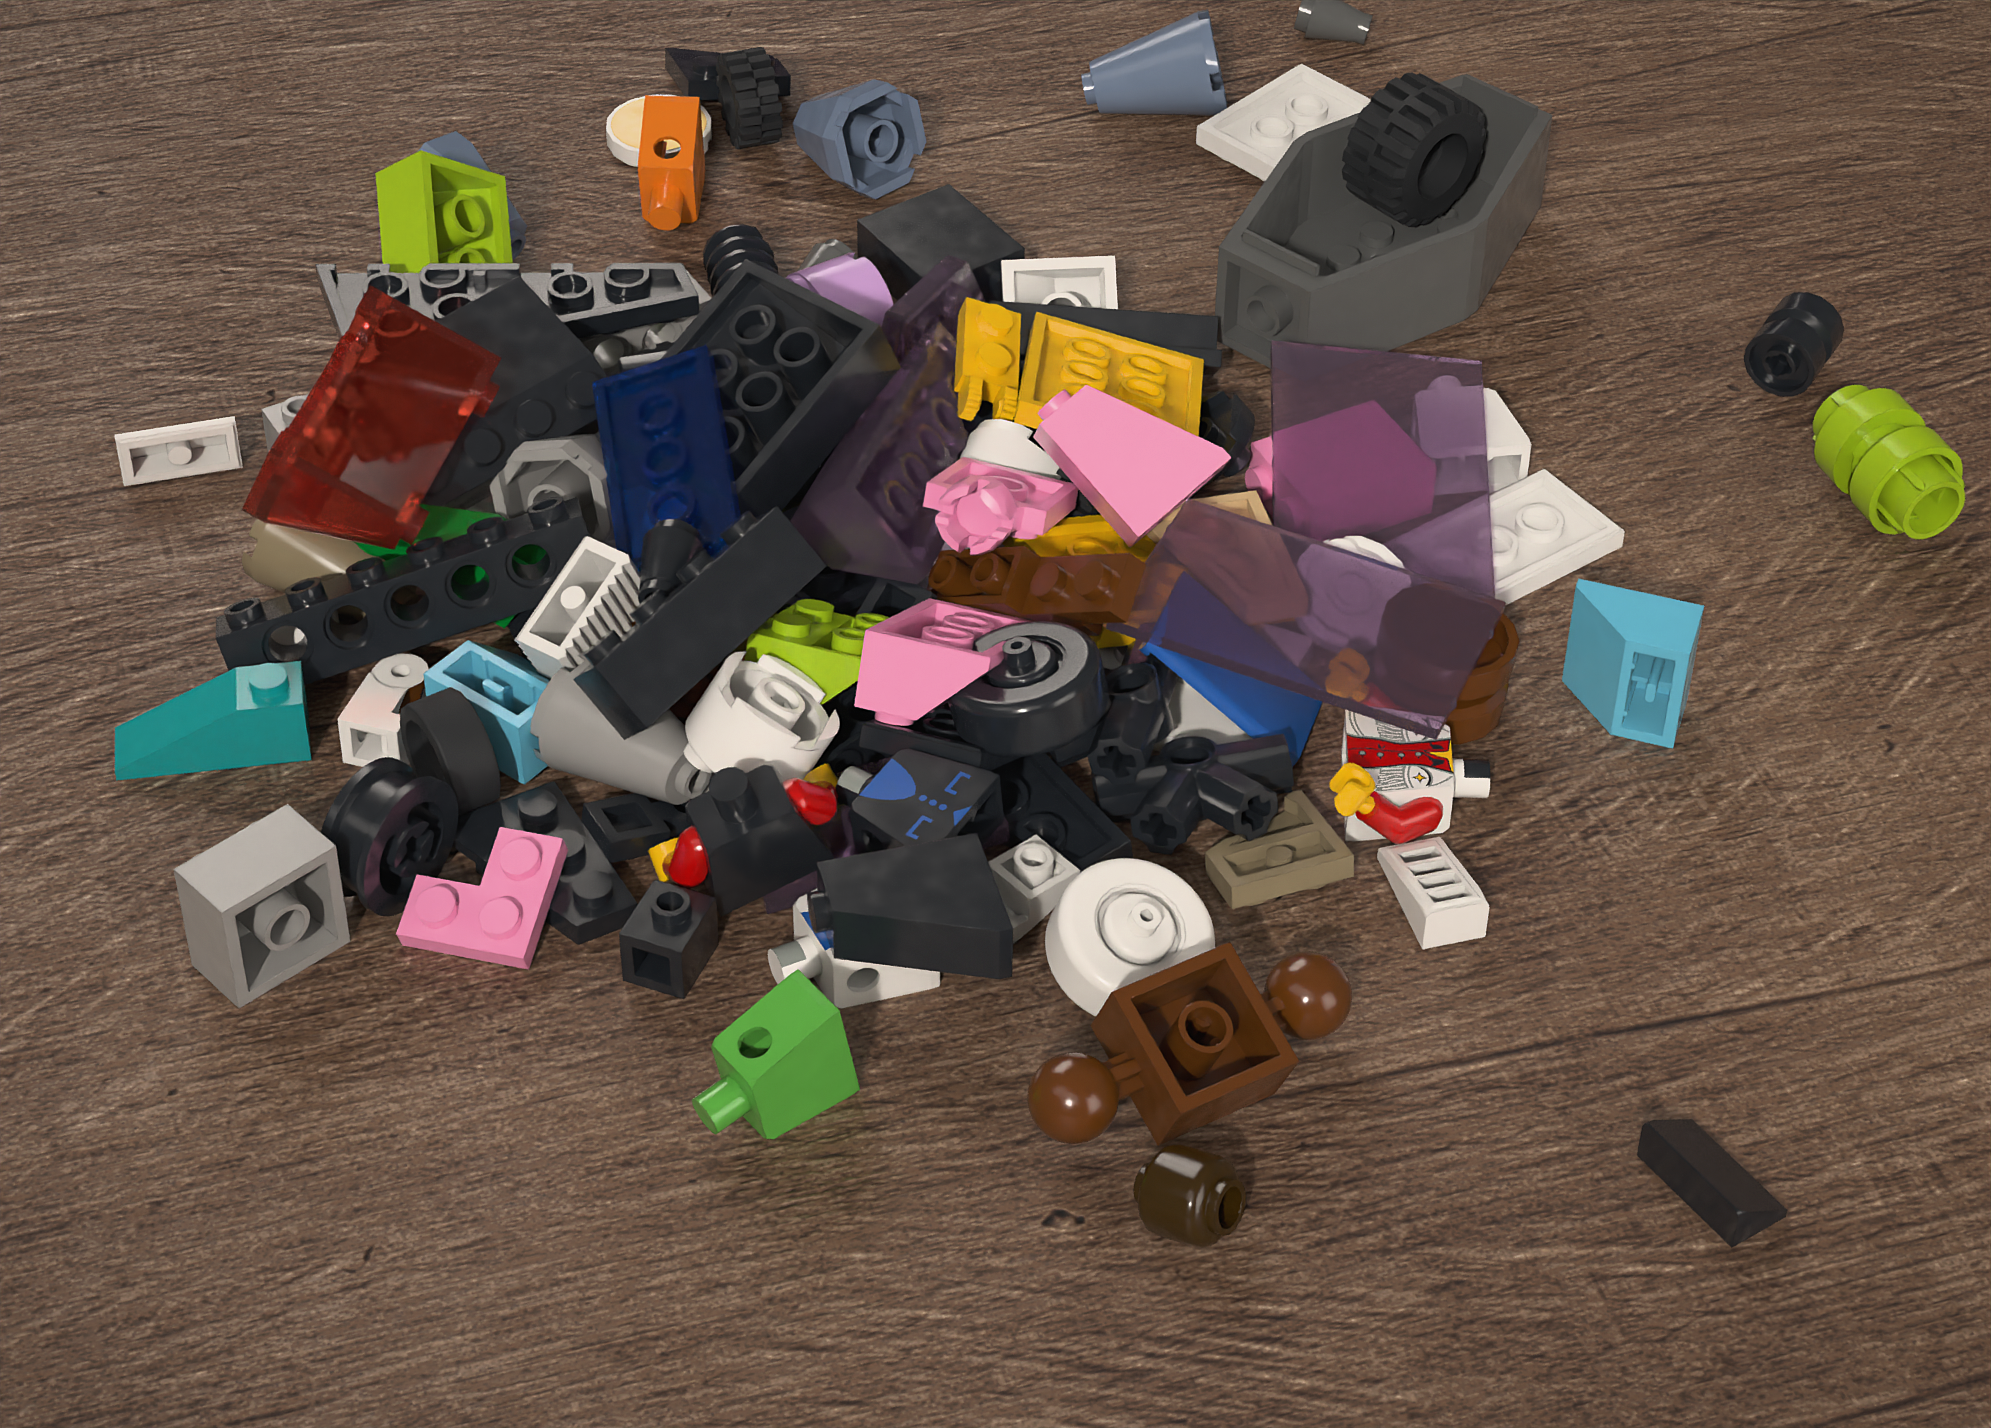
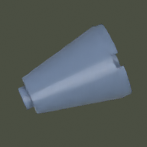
M1209 10L1197 11L1089 61L1090 72L1081 74L1087 105L1097 103L1100 114L1215 116L1227 108V99L1218 52L1213 40L1214 32Z

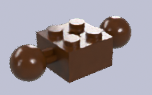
M1231 942L1204 952L1111 992L1090 1025L1109 1060L1101 1062L1093 1056L1084 1053L1068 1052L1056 1055L1045 1061L1034 1073L1028 1087L1027 1102L1030 1115L1036 1126L1051 1139L1066 1144H1080L1091 1141L1104 1133L1115 1118L1119 1101L1131 1097L1158 1146L1275 1094L1300 1062L1284 1034L1299 1040H1317L1335 1032L1344 1023L1351 1009L1352 988L1350 980L1343 968L1332 958L1321 953L1304 951L1291 954L1279 961L1270 971L1264 985V991L1260 994Z

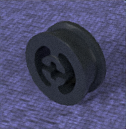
M393 757L376 759L357 771L335 798L321 829V833L336 845L344 897L358 895L366 909L380 916L389 917L402 913L407 904L416 875L437 878L449 856L458 824L457 798L451 786L446 782L432 776L417 778L415 772L408 764Z

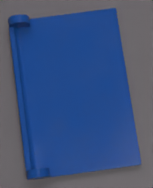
M1182 576L1155 629L1147 636L1138 650L1145 656H1148L1150 653L1155 655L1251 738L1284 734L1293 767L1301 756L1324 696Z

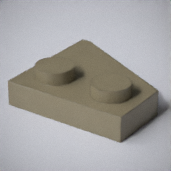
M1300 789L1284 797V811L1270 821L1267 833L1250 842L1239 835L1223 839L1205 852V868L1208 878L1231 909L1242 906L1258 905L1268 899L1306 889H1318L1328 883L1354 877V854Z

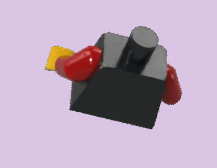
M765 764L747 773L737 767H727L716 772L710 779L709 791L691 799L685 806L689 828L681 832L678 838L668 840L648 850L659 881L666 883L671 880L679 886L686 888L695 887L704 881L710 896L716 898L717 910L722 917L816 871L817 862L835 859L818 826L829 822L837 811L838 794L835 788L838 779L829 764L821 765L810 771L804 779L796 777L785 780L773 765Z

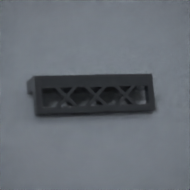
M990 301L992 304L1000 305L1007 310L1021 314L1019 360L1024 362L1036 312H1040L1204 359L1203 375L1213 376L1221 368L1222 350L1217 349L1218 316Z

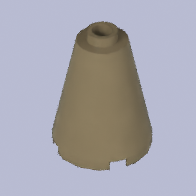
M313 473L305 475L309 483L301 487L294 481H291L282 487L266 504L249 533V536L257 541L253 556L250 557L243 552L242 565L245 574L257 583L285 593V590L290 585L298 581L318 577L324 582L345 575L346 569L358 561L376 557L365 553L356 543L344 537L352 508L329 482ZM402 586L393 593L392 598L403 605L418 603V595L415 594L417 586ZM347 605L337 609L338 614L357 621H361L365 616V613L356 606Z

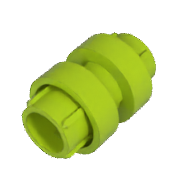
M1850 385L1834 392L1822 403L1813 420L1814 456L1816 463L1842 492L1850 495L1854 506L1878 531L1892 535L1905 532L1910 538L1926 539L1939 534L1955 521L1965 503L1964 488L1966 485L1962 479L1963 466L1961 459L1933 429L1925 426L1922 417L1899 393L1886 388L1869 390L1863 385Z

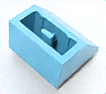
M1578 578L1562 682L1610 735L1673 749L1688 700L1704 605Z
M467 640L423 673L426 696L449 687L460 691L472 704L485 727L493 746L499 770L525 785L548 766L536 757L533 749L540 750L539 738L532 735L530 731L531 720L538 699L550 679L538 673L536 668L531 665L532 662L515 653Z

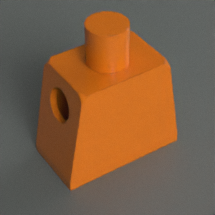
M645 95L638 157L642 217L653 227L669 231L677 228L680 223H694L698 220L706 173L700 97ZM664 140H674L680 145V152L675 157L665 159L667 142H664Z

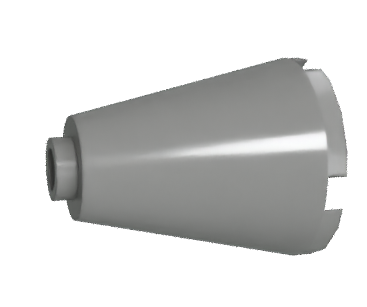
M585 652L577 655L585 661L572 672L562 667L552 676L538 699L531 720L530 733L539 738L540 750L533 749L538 759L553 769L674 805L683 804L699 796L706 789L712 773L697 769L686 759L683 752L684 747L688 743L685 725L670 709L647 729L624 740L573 680L590 665L583 656Z

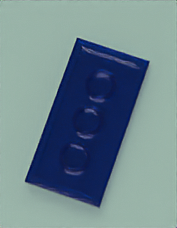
M707 345L592 382L604 468L607 473L606 481L616 549L628 554L640 573L644 535L659 521L677 519L691 524L698 530L704 549L712 557L726 545L720 533L741 515L714 358Z

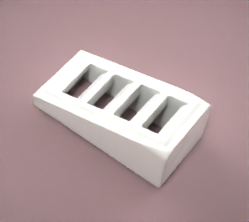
M1441 837L1378 848V861L1422 949L1486 936L1489 904L1479 886ZM1437 871V872H1434V873H1429V874L1414 876V875H1417V874H1423V873H1428V872Z

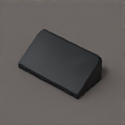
M1692 1119L1651 1120L1642 1126L1637 1156L1731 1248L1786 1217L1787 1209Z

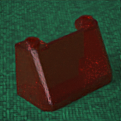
M370 285L357 306L356 314L348 331L345 332L344 336H341L329 362L292 423L284 431L280 432L269 450L242 511L266 524L395 550L400 539L412 545L430 513L420 507V504L471 414L474 413L482 418L485 416L500 388V385L490 379L502 358Z

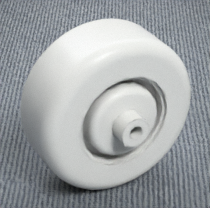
M1116 858L1105 860L1086 868L1067 886L1049 918L1045 934V948L1051 972L1061 989L1074 1003L1096 1017L1111 992L1214 949L1215 933L1205 904L1194 889L1181 877L1167 868L1149 861L1133 858Z

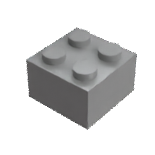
M288 804L253 822L243 830L174 869L192 966L238 1008L243 1007L350 942L336 845Z

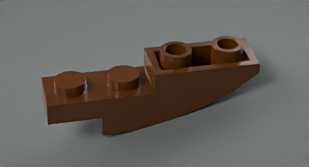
M1025 546L997 547L988 553L972 556L970 555V549H964L961 552L941 550L930 570L926 590L935 594L937 600L1032 621L1064 623L1082 630L1089 636H1099L1103 624L1127 623L1147 564L1131 553L1040 557Z

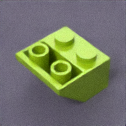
M814 599L798 600L792 606L765 621L748 637L745 661L757 663L761 656L766 654L789 663L811 678L826 694L820 702V705H822L858 681L865 630L889 617L873 613H862L852 617L835 613L834 606L824 601Z

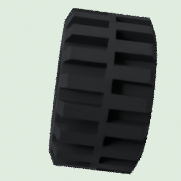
M1413 72L1405 73L1400 79L1395 77L1390 80L1383 90L1379 89L1371 97L1368 105L1363 107L1357 116L1358 119L1354 127L1350 130L1347 138L1349 141L1344 149L1342 161L1345 162L1342 176L1343 180L1347 181L1346 188L1350 193L1402 225L1417 227L1419 224H1422L1424 226L1431 223L1436 216L1440 217L1450 205L1459 199L1463 190L1474 176L1476 166L1483 153L1482 145L1486 139V129L1483 128L1485 123L1484 115L1479 111V107L1475 103L1421 73L1417 75Z

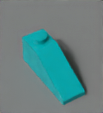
M301 661L236 667L115 727V775L117 781L312 760L310 720Z

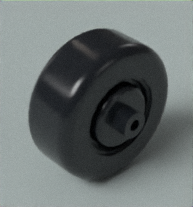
M1029 621L1004 626L975 639L972 650L977 652H984L994 645L1006 641L1002 646L1004 659L1001 664L948 699L955 728L966 743L984 747L985 751L995 756L1027 757L1057 750L1073 743L1088 733L1103 716L1108 703L1109 691L1100 651L1089 635L1076 627L1064 623Z

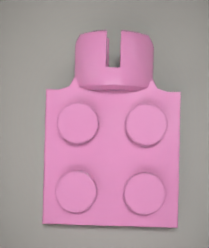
M962 457L927 482L923 507L941 511L936 515L935 523L942 539L952 549L961 552L968 547L970 548V555H982L996 549L1008 536L1018 539H1035L1037 535H1044L1075 509L1079 489L1074 483Z

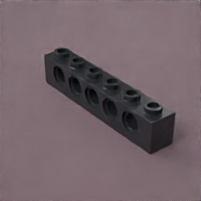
M562 497L546 498L528 507L527 514L503 521L502 517H490L480 520L467 528V534L444 542L441 537L423 539L409 546L406 549L407 554L384 562L380 557L367 558L349 566L345 571V575L324 582L318 577L307 578L290 585L285 590V595L261 602L259 598H248L238 601L224 610V615L216 617V641L228 671L236 667L254 666L264 663L301 661L304 685L536 608L583 538L586 536L591 537L578 499L575 497L564 501ZM528 544L538 545L546 551L543 558L532 565L520 564L512 558L520 547ZM464 565H477L486 572L479 582L472 585L460 584L452 578L455 571ZM405 585L418 586L426 593L422 600L412 605L400 604L392 598L393 593ZM347 605L356 606L365 613L363 619L353 625H342L336 622L331 615L338 608ZM293 626L300 629L305 636L296 644L282 645L274 641L271 634L280 627Z

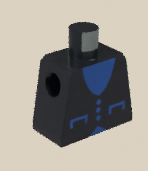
M909 748L898 751L876 776L855 766L848 767L841 774L835 788L838 794V803L850 808L849 814L854 845L859 854L977 833L982 846L1005 820L1000 777L998 774Z

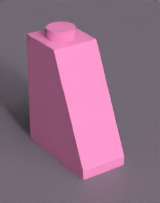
M1085 385L1073 396L1066 389L1062 390L1037 413L1043 421L1039 424L1033 438L1130 548L1218 474L1231 459L1230 455L1222 447L1089 385Z

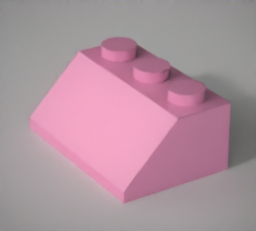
M931 598L918 603L865 630L854 707L875 711V719L883 723L900 726L912 725L914 720L934 712L935 709L949 702L948 699L955 693L1001 664L1004 659L1002 646L1006 641H1002L984 652H977L972 650L975 639L995 629L1032 620Z

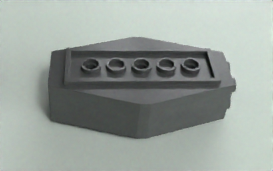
M1462 74L1441 82L1440 84L1472 101L1479 107V111L1483 113L1485 119L1483 128L1486 129V139L1482 145L1483 153L1476 166L1475 174L1456 202L1454 201L1440 217L1436 216L1431 223L1424 226L1419 224L1417 227H1408L1400 224L1358 199L1346 188L1347 181L1343 180L1342 169L1345 165V162L1342 161L1343 152L1349 141L1347 138L1350 130L1354 127L1359 113L1308 131L1292 142L1219 246L1215 316H1218L1217 341L1305 385L1466 320L1479 309L1541 207L1553 115L1538 109V106L1468 74Z

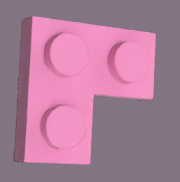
M500 827L480 886L417 874L396 932L403 946L529 970L568 853L563 838Z

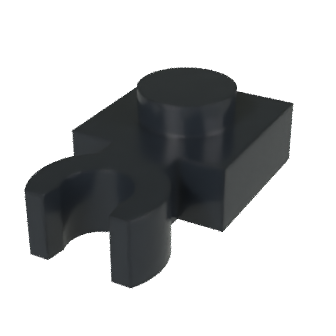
M633 793L584 803L581 821L610 863L632 860L649 855L648 850L666 842L670 838H678L681 832L689 828L685 806L690 800L679 805L664 801L651 803L647 796Z

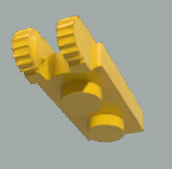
M969 297L965 298L958 314L954 391L958 392L957 416L959 418L972 421L980 409L982 400L993 403L992 419H1004L1013 422L1019 386L1020 313L1007 310L997 304H988Z

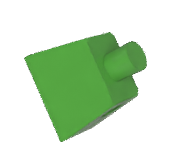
M797 969L715 1037L711 1048L721 1080L693 1098L692 1104L701 1121L713 1134H718L743 1116L763 1138L775 1139L852 1096L860 1090L840 1010Z

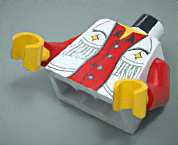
M1344 653L1340 655L1328 667L1330 678L1324 685L1326 698L1338 705H1343L1348 701L1351 702L1350 709H1345L1341 769L1329 782L1330 789L1338 793L1334 798V804L1337 811L1344 816L1345 841L1388 839L1395 844H1404L1423 835L1440 834L1450 827L1453 797H1489V759L1452 758L1450 727L1443 722L1411 717L1394 709L1372 687L1363 689L1362 687L1369 679V674L1363 662L1352 654Z

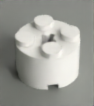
M746 652L731 654L725 660L686 720L685 731L688 743L683 751L686 759L697 769L708 773H716L727 767H737L747 773L765 764L773 765L785 780L796 777L804 779L813 769L839 730L840 721L836 710L828 717L826 711L820 705L826 694L811 678L789 663L763 654L757 663L742 661Z

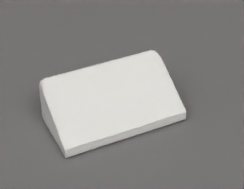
M234 416L115 434L124 486L243 468Z

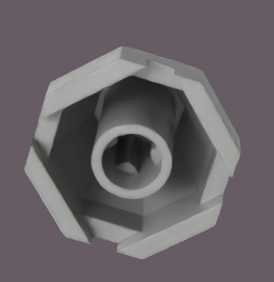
M596 434L525 441L514 450L506 461L507 464L504 469L497 474L490 484L495 513L509 520L527 514L528 507L540 500L550 497H562L566 501L577 497L591 538L604 543L621 520L629 473L627 463L602 445L596 438Z

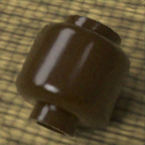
M1171 1145L1161 1149L1152 1157L1149 1163L1144 1164L1140 1168L1133 1188L1134 1199L1138 1203L1139 1216L1148 1231L1159 1237L1197 1248L1212 1246L1223 1236L1230 1235L1237 1228L1245 1210V1188L1243 1183L1239 1181V1176L1233 1164L1220 1155L1184 1145Z

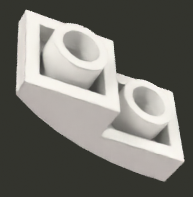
M1037 835L988 862L1013 927V944L1055 908L1067 886L1080 873L1076 866Z

